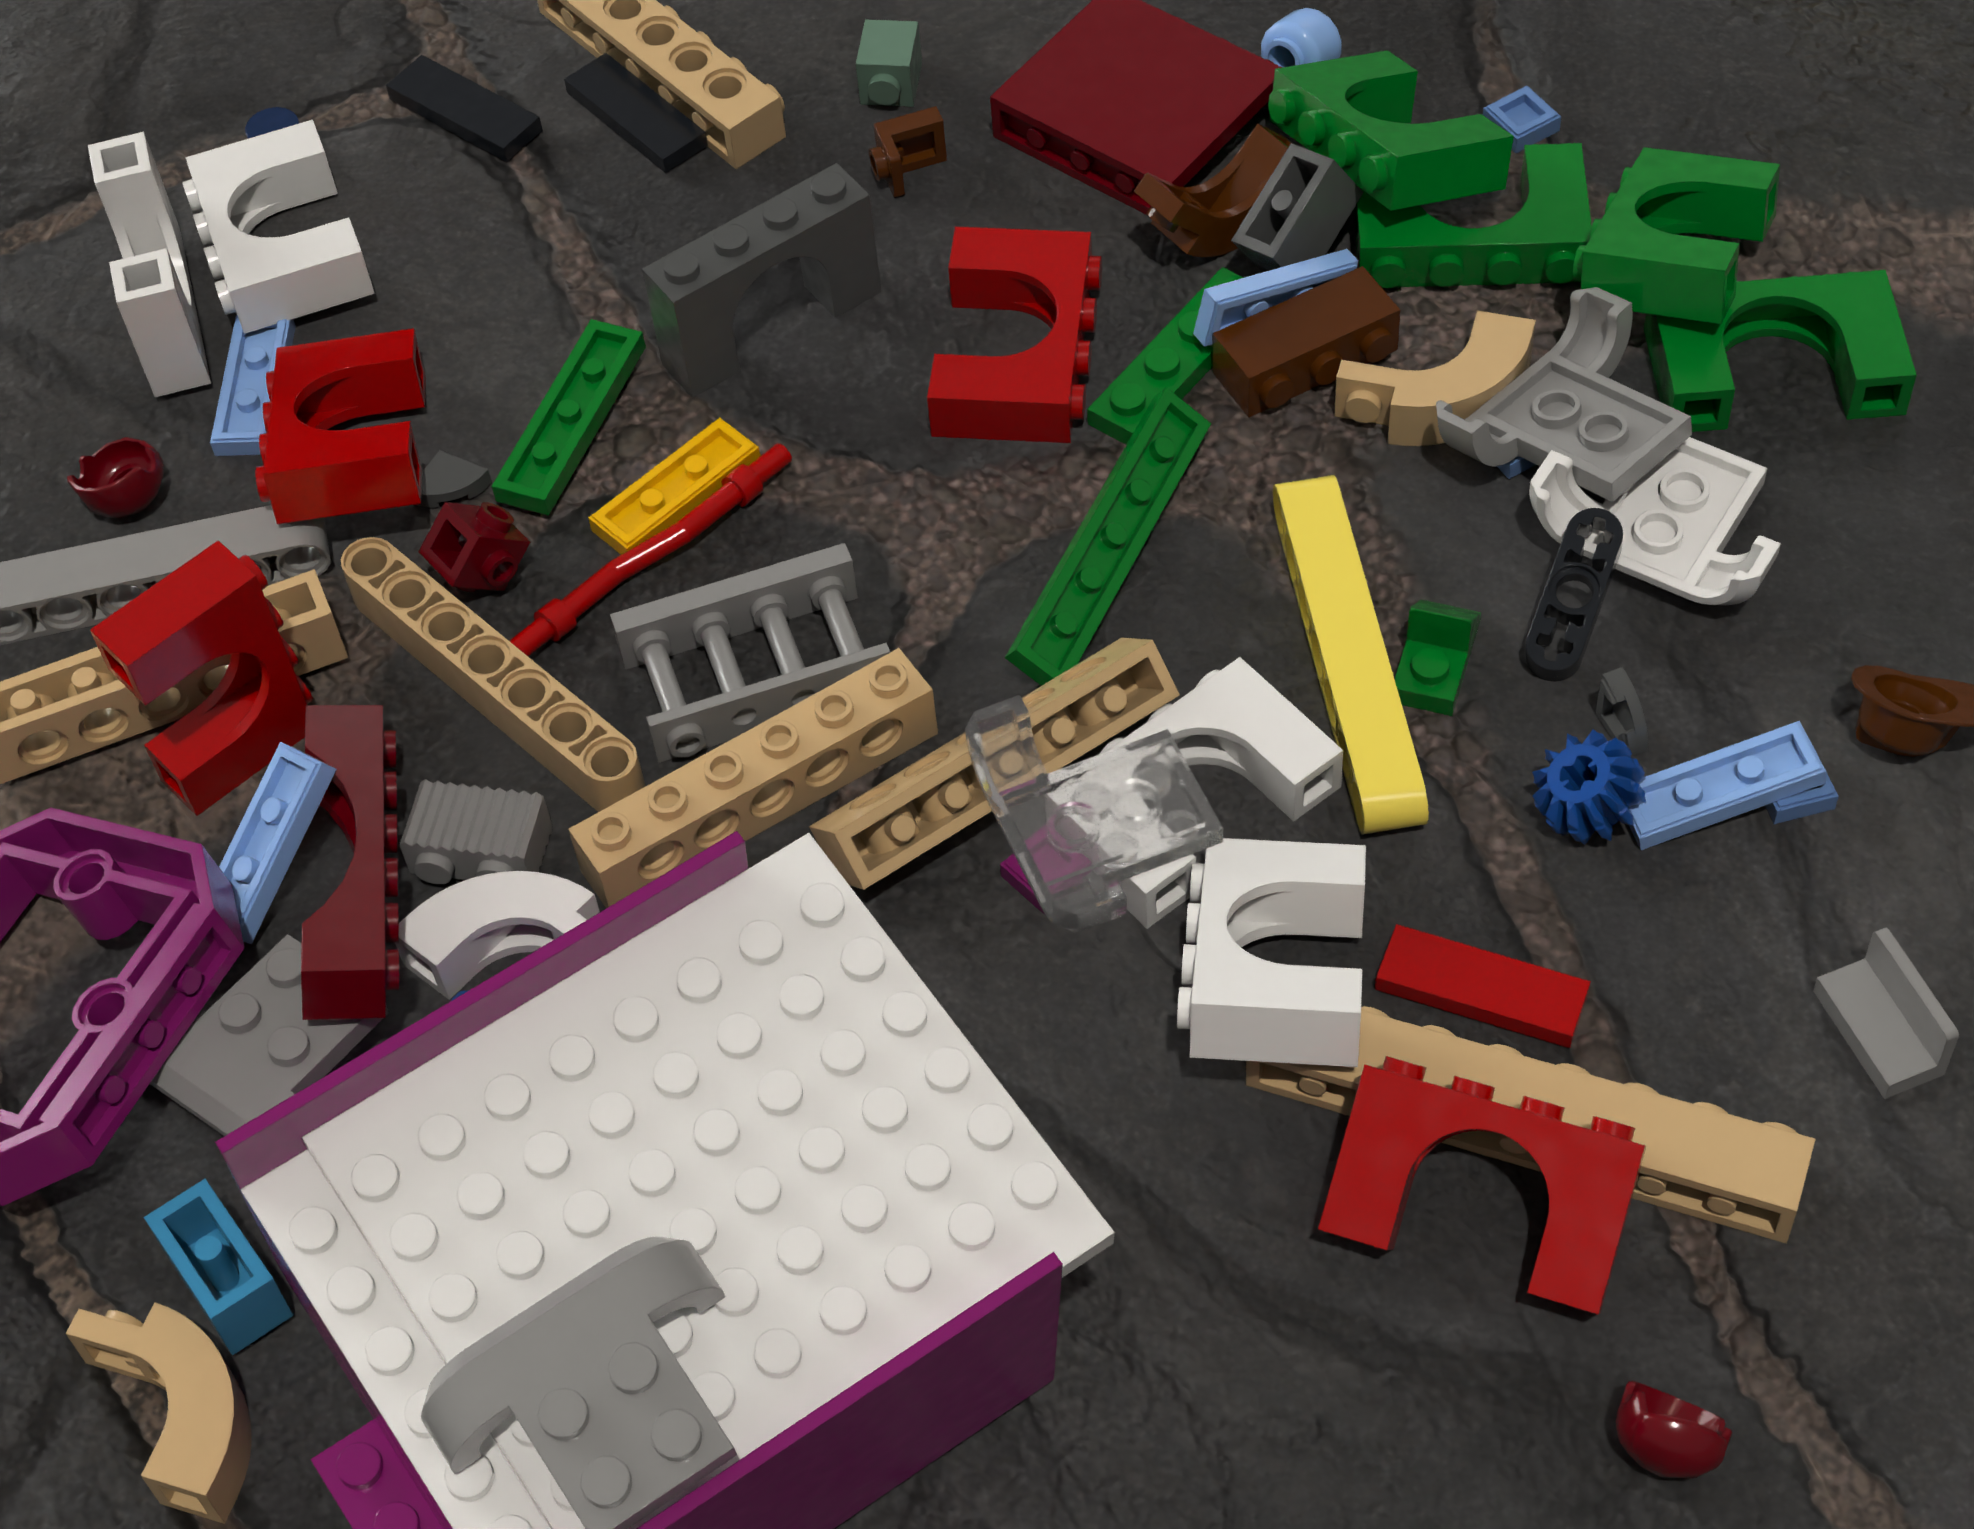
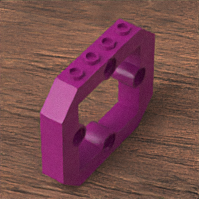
M51 807L0 830V942L36 894L61 900L87 934L98 940L118 937L128 931L138 920L154 924V927L117 978H108L95 983L78 998L72 1011V1021L78 1032L19 1114L0 1109L1 1206L94 1164L244 950L232 884L202 844Z

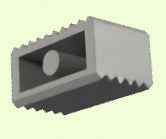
M424 779L420 782L400 842V848L409 872L432 884H446L451 878L467 880L497 872H539V867L542 865V859L546 852V845L549 844V835L552 834V822L544 796L538 792L531 795L526 791L518 793L513 789L506 792L501 788L493 790L486 786L481 789L476 785L468 787L462 783L457 786L451 782L443 784L437 780L432 783Z

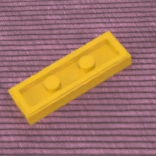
M719 417L588 517L591 531L622 555L683 518L721 488V481L727 474L739 465L749 466L761 456L760 449Z

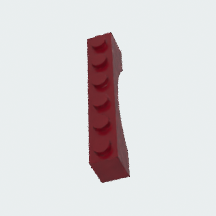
M306 705L305 753L337 769L322 798L320 806L330 814L343 830L354 853V857L341 884L326 903L302 923V1020L386 1018L385 990H399V949L385 950V943H399L398 903H385V897H398V858H384V853H397V814H384V810H397L396 772H383V768H396V730H383V705Z

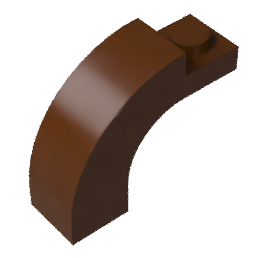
M1257 124L1230 163L1208 181L1192 187H1180L1147 172L1134 192L1151 206L1146 213L1152 219L1151 224L1186 254L1195 257H1213L1226 254L1238 249L1231 241L1292 142L1286 137Z

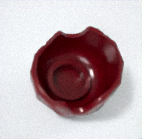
M124 437L106 443L92 456H81L79 459V479L74 475L67 476V482L95 514L112 518H124L138 514L156 497L164 474L163 459L159 452L148 442Z
M1633 1380L1628 1381L1617 1412V1434L1626 1452L1642 1468L1660 1477L1697 1478L1719 1467L1732 1436V1430L1725 1427V1420L1640 1382Z

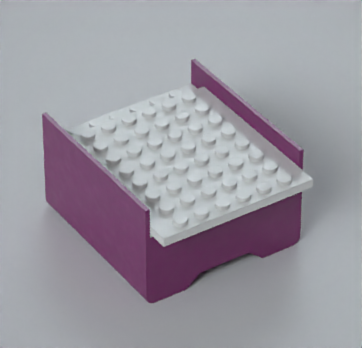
M738 831L730 834L215 1142L283 1275L373 1418L364 1426L310 1459L352 1529H585L514 1414L500 1423L483 1440L479 1448L481 1457L457 1474H454L423 1424L421 1412L431 1381L456 1355L609 1255L629 1244L649 1237H665L689 1241L725 1294V1298L701 1313H698L694 1307L682 1308L665 1315L653 1322V1324L732 1443L737 1456L628 1529H834L1054 1380L1062 1278L1114 1243L1115 1234L810 833L805 834L749 869L745 840Z

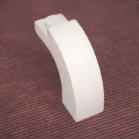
M530 871L497 872L477 876L454 884L421 903L399 923V943L395 944L397 949H399L404 966L450 1000L477 973L492 962L513 954L534 952L600 913L594 893L568 879Z

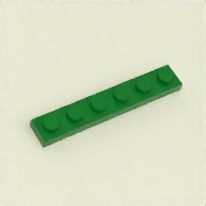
M1167 387L1152 399L1005 656L1006 660L1040 686L1069 670L1080 661L1212 424Z

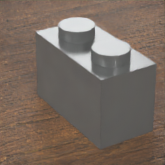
M1291 143L1231 241L1262 272L1326 255L1363 195V191L1334 159Z

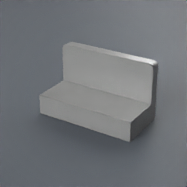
M1887 927L1873 932L1864 959L1817 977L1813 992L1884 1099L1945 1075L1959 1038V1032Z

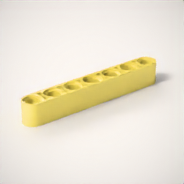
M1335 475L1274 484L1273 504L1276 523L1335 743L1343 749L1342 768L1359 830L1363 835L1428 824L1429 811L1424 780L1337 478Z

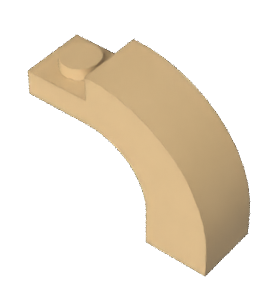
M1477 310L1470 339L1463 351L1451 361L1431 369L1401 370L1341 360L1336 376L1335 417L1389 426L1388 444L1427 446L1445 443L1439 432L1436 402L1442 400L1450 404L1453 414L1465 419L1530 367L1536 320Z
M154 1302L144 1324L135 1317L117 1310H108L106 1315L103 1316L78 1309L66 1335L86 1364L152 1383L167 1392L168 1412L165 1426L141 1474L142 1479L160 1504L225 1524L246 1477L250 1461L252 1437L250 1415L244 1394L217 1347L208 1335L186 1316Z

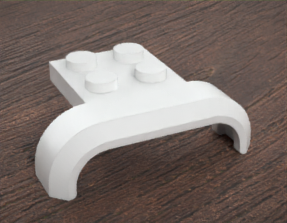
M1691 437L1686 439L1614 502L1606 499L1601 504L1586 495L1574 479L1572 471L1573 460L1553 450L1549 452L1530 481L1529 495L1534 512L1544 529L1558 543L1561 544L1568 523L1575 514L1588 508L1605 509L1619 519L1623 528L1622 550L1615 569L1697 603L1734 605L1748 600L1756 593L1780 550L1781 543L1764 536H1757L1751 546V550L1745 554L1728 555L1722 553L1764 485L1767 468ZM1593 529L1589 537H1584L1583 556L1590 559L1593 558L1597 545L1605 543L1603 542V531Z

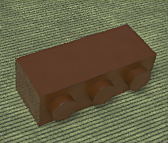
M1363 266L1212 333L1213 374L1247 417H1252L1269 408L1279 407L1289 399L1317 386L1332 383L1336 380L1341 360L1368 364L1370 362H1378L1390 353L1398 350L1401 310Z

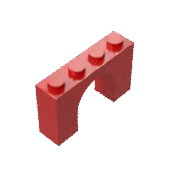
M955 226L948 266L952 308L1024 312L1042 320L1051 328V331L1041 342L1032 348L1007 356L934 354L927 394L931 437L1071 443L1074 420H1084L1086 385L1079 384V376H1089L1091 370L1092 345L1091 341H1084L1085 332L1095 333L1097 299L1090 298V291H1100L1102 282V256H1092L1091 232Z
M415 329L278 347L274 371L266 373L270 402L263 403V418L267 433L259 435V447L264 466H257L255 470L260 500L262 502L271 501L277 524L421 504L422 467L410 421L349 430H327L341 422L357 417L425 407L426 375Z
M219 540L90 629L108 670L145 706L207 662L220 656L232 654L223 679L210 696L195 709L144 744L160 780L196 816L267 766L280 742L294 746L305 738L306 705L313 701L309 689L294 672L293 667L299 663L297 656L279 634L278 629L284 625L283 620L262 591L268 586L266 577L249 556L243 555L238 559Z
M1385 1056L1382 1069L1364 1064L1318 1230L1384 1250H1394L1415 1174L1430 1151L1446 1139L1461 1133L1471 1131L1499 1133L1520 1144L1535 1159L1544 1175L1549 1194L1547 1223L1527 1293L1599 1315L1606 1296L1646 1150L1645 1145L1632 1142L1635 1128L1596 1116L1592 1118L1590 1129L1562 1122L1564 1107L1523 1096L1520 1109L1493 1102L1492 1098L1495 1087L1454 1076L1451 1088L1448 1089L1424 1082L1426 1067Z

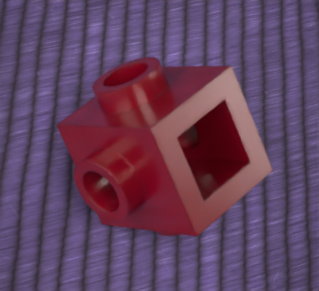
M445 502L418 552L452 587L466 592H475L477 589L504 591L509 581L515 575L518 565L531 542L513 525V516L498 505L489 502H483L481 506Z

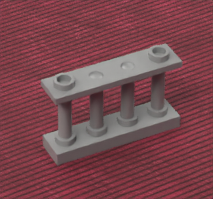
M845 543L610 614L625 669L643 664L646 665L662 710L661 713L646 717L658 763L677 757H689L702 749L728 742L890 653L887 642L864 649L845 602L857 599L858 595L853 561ZM822 610L841 657L805 668L787 620ZM763 628L781 675L746 686L728 638ZM705 646L722 694L686 705L669 656Z

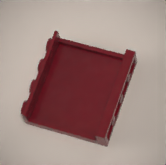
M1092 0L990 96L993 137L1146 214L1151 206L1134 192L1144 175L1148 172L1172 184L1184 187L1262 107L1269 109L1268 101L1273 91L1275 69L1283 67L1142 0Z

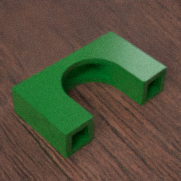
M1388 50L1275 69L1273 91L1268 101L1269 121L1308 150L1334 159L1360 189L1390 211L1506 189L1514 136L1482 114L1430 123L1410 124L1418 71Z
M1582 143L1524 145L1520 182L1522 208L1510 219L1489 227L1463 228L1452 226L1429 215L1421 205L1390 211L1363 191V195L1353 209L1356 259L1358 260L1357 268L1363 266L1381 288L1581 282L1573 279L1574 259L1579 245H1587L1592 227Z
M1643 147L1632 167H1625L1618 192H1611L1609 194L1605 214L1602 219L1595 218L1593 221L1587 245H1579L1574 259L1573 279L1581 281V289L1598 287L1632 302V312L1722 324L1736 296L1740 243L1677 234L1698 233L1763 242L1776 216L1780 164Z
M1886 270L1737 281L1736 296L1722 324L1646 314L1644 333L1660 402L1690 415L1692 432L1728 429L1735 386L1726 352L1743 341L1758 337L1772 336L1796 340L1808 345L1821 354L1833 370L1846 420L1907 414L1917 374Z

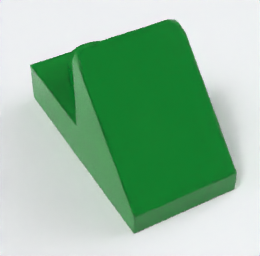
M1419 600L1410 607L1407 640L1395 676V683L1403 706L1453 716L1482 612L1426 600Z

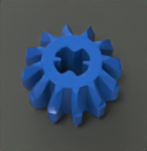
M1593 729L1583 743L1577 737L1567 733L1566 749L1560 753L1545 749L1546 760L1550 766L1532 772L1534 783L1539 788L1532 797L1534 798L1536 808L1543 816H1546L1547 824L1555 833L1562 836L1570 833L1575 841L1586 845L1595 831H1597L1601 838L1611 841L1612 826L1618 821L1634 826L1633 815L1628 808L1646 803L1645 791L1639 785L1646 778L1643 767L1636 758L1631 757L1632 752L1623 741L1618 740L1616 737L1608 741L1602 733H1598Z

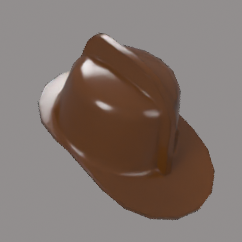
M1864 665L1855 668L1851 680L1855 688L1863 694L1855 728L1856 738L1861 743L1897 755L1916 757L1931 754L1946 746L1960 726L1974 727V684L1911 675L1883 666Z

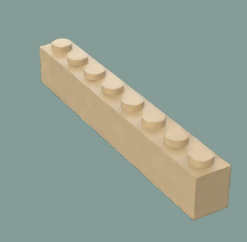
M1366 1006L1361 1007L1358 1067L1246 1061V1086L1348 1116L1351 1114L1364 1064L1382 1069L1385 1056L1426 1067L1423 1081L1448 1089L1451 1088L1454 1076L1495 1087L1492 1098L1493 1102L1520 1109L1523 1096L1564 1107L1562 1122L1590 1129L1592 1118L1596 1116L1634 1127L1635 1131L1632 1142L1645 1145L1646 1150L1632 1199L1786 1244L1798 1210L1816 1140L1815 1138L1798 1134L1791 1127L1781 1123L1755 1122L1728 1114L1721 1107L1711 1103L1697 1102L1692 1104L1660 1095L1653 1088L1644 1084H1622L1600 1078L1573 1064H1551L1523 1056L1516 1049L1506 1045H1484L1456 1037L1449 1030L1439 1026H1417L1390 1018L1384 1012ZM1471 1131L1455 1135L1442 1142L1542 1172L1535 1159L1526 1149L1509 1137L1499 1133Z

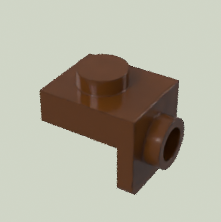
M937 106L874 123L876 147L869 149L871 167L877 181L886 180L894 198L905 195L903 173L947 161L944 122Z

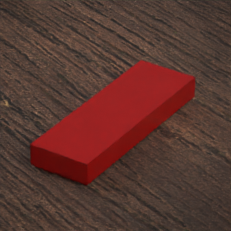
M1396 924L1376 976L1375 990L1571 1048L1589 994L1591 981Z

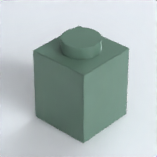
M865 19L856 59L860 105L914 107L922 66L918 21Z

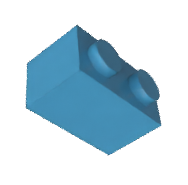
M206 1179L198 1182L144 1217L166 1256L232 1355L293 1316L273 1277Z

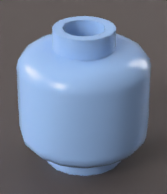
M1311 8L1295 10L1274 23L1265 32L1261 42V57L1281 67L1338 59L1341 56L1342 41L1335 24L1321 11Z

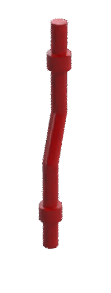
M777 443L749 466L741 464L722 479L721 488L683 518L608 562L561 600L557 598L551 599L534 613V621L509 641L528 657L549 640L559 641L576 627V619L623 581L690 543L736 505L744 507L763 492V484L791 463L792 456L784 445Z

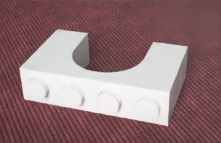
M313 120L185 157L192 179L184 181L182 184L193 212V218L204 247L209 246L203 249L214 281L225 278L224 280L214 282L225 315L236 312L244 334L275 325L283 319L288 321L375 294L349 217L288 236L257 237L249 235L250 231L257 224L277 212L338 194Z
M144 132L88 145L94 183L123 258L109 262L116 303L154 397L211 384L180 228Z
M1241 657L1222 670H1213L1206 674L1199 681L1195 689L1175 703H1168L1157 709L1144 725L1127 737L1112 740L1102 749L1097 758L1077 772H1069L1061 776L1051 786L1050 790L1044 794L1047 826L1092 865V876L1146 929L1190 898L1192 864L1196 863V856L1171 834L1147 810L1142 802L1148 789L1159 778L1175 769L1190 765L1208 764L1225 767L1248 779L1293 822L1341 788L1343 749Z
M1207 837L1205 864H1192L1191 903H1188L1186 943L1197 945L1184 944L1182 985H1189L1192 988L1179 987L1177 1029H1190V1058L1358 1067L1362 969L1274 963L1258 958L1245 951L1242 947L1255 940L1275 935L1362 938L1366 845Z

